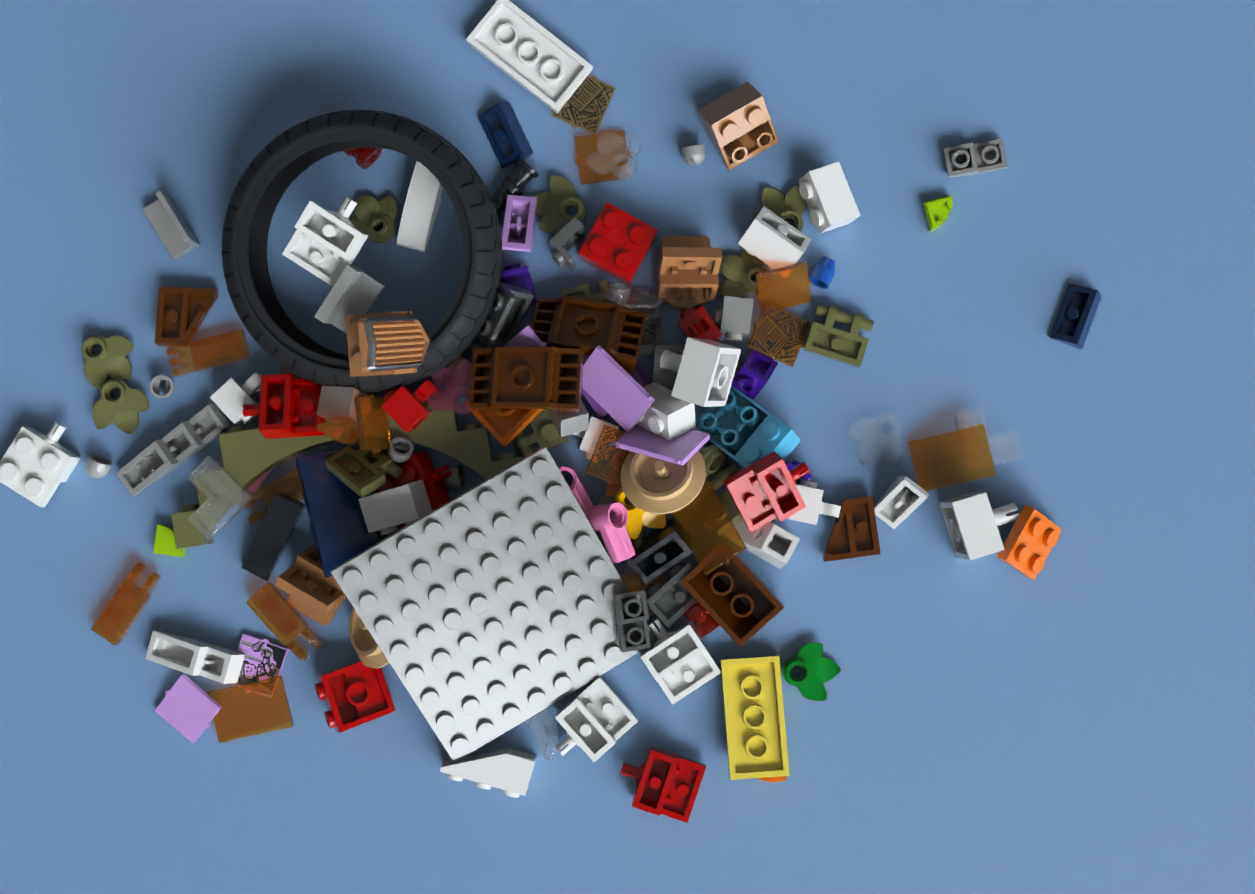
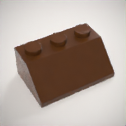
M724 538L680 580V583L739 647H742L784 608L783 602Z

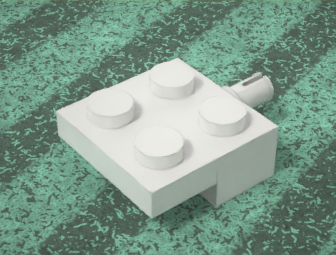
M346 196L338 212L326 209L317 202L309 201L294 226L297 230L282 255L333 287L346 265L352 264L369 236L356 228L348 219L358 203Z
M55 421L51 430L45 436L32 427L22 426L0 461V482L39 507H46L59 484L67 481L81 458L58 443L59 438L67 427Z
M658 618L654 622L660 631H658L653 622L648 625L658 640H656L651 648L641 653L640 657L673 705L722 672L689 622L678 630L667 633Z
M599 676L556 714L555 719L568 734L561 743L556 745V749L564 756L577 744L595 762L638 722V718L602 677Z

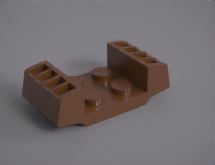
M562 296L560 298L538 297L530 327L538 338L546 343V347L582 349L585 355H591L595 348L600 345L627 373H633L639 355L647 313L628 309L619 303Z
M493 347L473 349L469 408L481 412H502V408L555 409L560 413H580L584 353L582 349L556 347Z

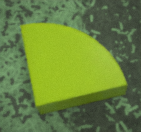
M952 195L922 203L929 232L937 229L947 220L953 206Z
M157 524L153 553L185 557V548L176 549L174 530L169 526Z

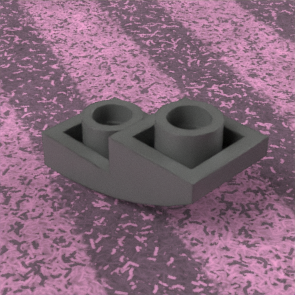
M645 590L615 594V612L620 652L651 648L647 624L649 615Z

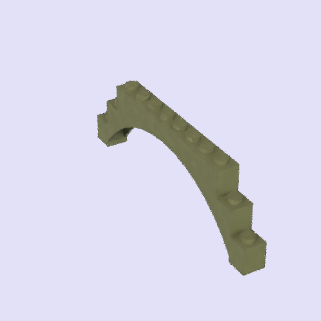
M446 393L433 394L429 398L430 400L424 402L432 413L412 433L405 432L381 407L385 402L372 404V410H367V413L364 415L363 424L331 423L325 419V435L265 439L259 431V423H256V429L246 430L245 426L227 428L228 433L219 434L224 470H222V465L204 467V473L195 474L199 505L180 507V513L171 514L176 549L214 543L213 535L224 516L257 479L295 455L321 445L347 439H394L396 437H405L411 442L438 450L460 461L485 480L523 458H516L515 453L498 455V461H494L490 433L487 428H481V423L463 425L464 431H460L455 399L447 397Z

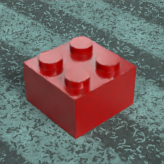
M606 202L578 253L579 259L630 287L658 237V230Z

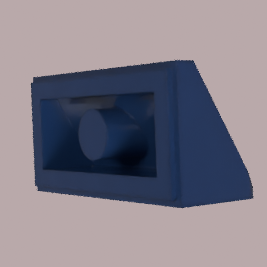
M498 102L478 116L501 168L516 163L519 157L525 159L533 154V150L509 102Z
M1069 283L1050 338L1082 349L1101 300L1099 291Z

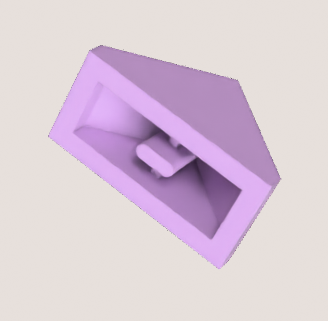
M507 195L502 233L503 250L531 252L535 240L537 197Z

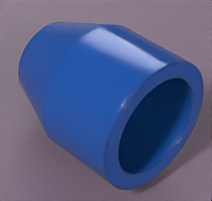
M822 257L813 265L807 280L816 287L827 289L835 274V261L828 257Z

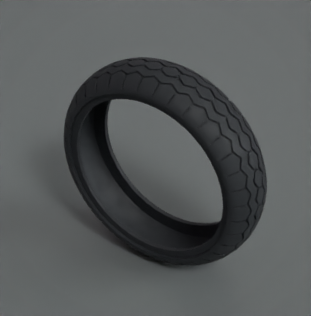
M360 109L336 111L307 119L287 129L267 144L246 168L232 193L225 215L222 234V265L227 289L239 318L257 344L276 362L303 379L321 386L354 387L363 393L390 391L395 387L400 388L401 386L412 385L437 373L455 360L479 333L491 311L501 278L503 254L501 230L493 201L483 180L466 157L444 137L414 120L393 113ZM356 148H382L411 156L424 165L438 179L449 195L457 212L464 243V262L460 283L446 314L428 333L431 340L424 362L421 366L417 367L416 373L350 377L349 356L329 350L304 334L286 314L272 287L267 263V240L276 207L285 191L302 172L314 163L337 152Z

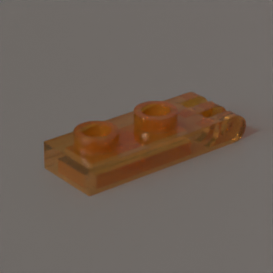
M242 329L192 341L187 347L173 346L166 349L168 355L180 354V357L169 360L170 366L180 364L183 366V368L172 371L173 377L251 358L245 333Z

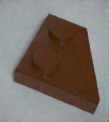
M159 286L155 344L157 346L187 347L217 300L218 290L211 288Z
M873 496L842 500L839 518L836 517L823 554V561L881 554Z

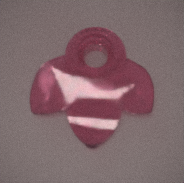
M463 359L458 364L456 371L444 367L432 375L433 384L438 390L426 401L434 410L440 412L453 410L458 414H469L475 410L469 408L472 374L471 362ZM463 394H466L469 398L466 405H461L459 402V398Z

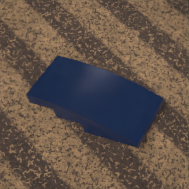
M340 450L296 458L295 463L303 487V499L310 518L309 527L325 578L333 576L330 570L379 542L377 531L368 532L358 500L361 497L326 467L325 459Z

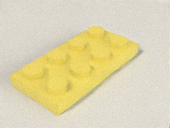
M768 656L720 660L729 779L790 776L780 657Z

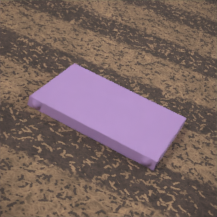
M600 345L595 348L583 365L582 388L627 433L630 432L655 399Z
M636 424L630 432H626L615 443L617 448L683 466L710 439V434L692 429L668 441Z

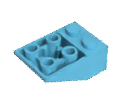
M732 385L725 406L706 407L695 421L698 431L709 433L710 439L708 441L712 445L718 446L722 453H725L729 459L742 469L773 451L785 460L801 441L790 427Z

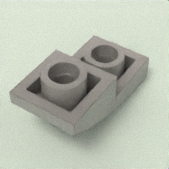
M1002 138L977 144L971 142L944 148L949 178L1007 169Z

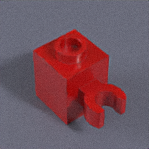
M692 306L679 315L682 320L678 322L677 326L686 339L690 337L717 341L721 338L722 333L703 306L697 310Z
M428 380L415 392L407 386L395 387L385 395L384 399L386 402L381 407L405 432L412 433L432 413L424 402L438 388Z

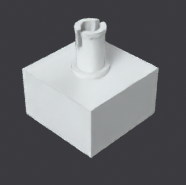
M687 337L683 355L665 350L660 358V367L678 372L671 396L703 407L725 406L741 349L710 339Z
M970 492L939 502L956 558L973 560L1005 550L998 526L1017 520L1019 513L1006 515L1018 510L1015 503L1012 502L1008 505L992 509L986 492Z

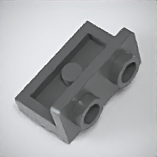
M573 217L570 221L568 219L562 221L554 230L556 235L549 241L552 249L550 251L552 259L563 270L566 267L571 271L576 268L575 260L568 252L585 236L583 224L576 217Z
M499 283L491 311L477 334L485 346L492 347L494 342L507 344L512 340L534 296L530 290Z
M679 562L667 573L670 578L663 585L657 582L645 593L648 596L646 599L647 606L667 628L697 602L680 583V580L693 568L690 562L684 566Z

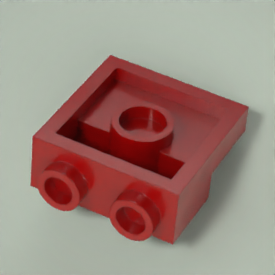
M359 661L317 676L319 683L314 684L319 700L325 699L328 711L324 712L327 725L330 729L335 727L338 733L396 711L381 668H370Z

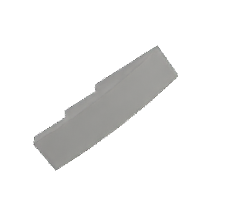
M215 403L208 404L190 420L181 422L165 437L151 443L116 472V475L132 497L136 496L183 464L231 426Z

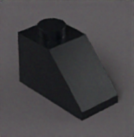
M674 516L666 522L664 528H656L648 535L636 550V555L629 558L628 564L644 584H647L693 553L692 537Z

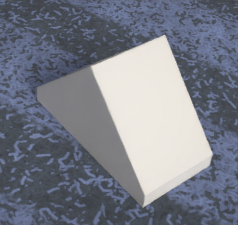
M898 476L874 506L875 515L895 529L928 498L929 493L907 476Z

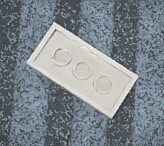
M497 0L466 39V42L556 114L593 70V66L510 0Z

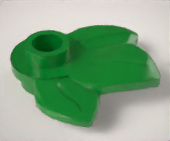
M818 642L805 644L800 648L797 656L787 659L782 667V675L787 683L798 687L803 697L809 700L823 701L827 699V692L823 683L834 678L841 669L831 659L822 657L823 644ZM794 666L801 667L800 675L793 676L791 674Z

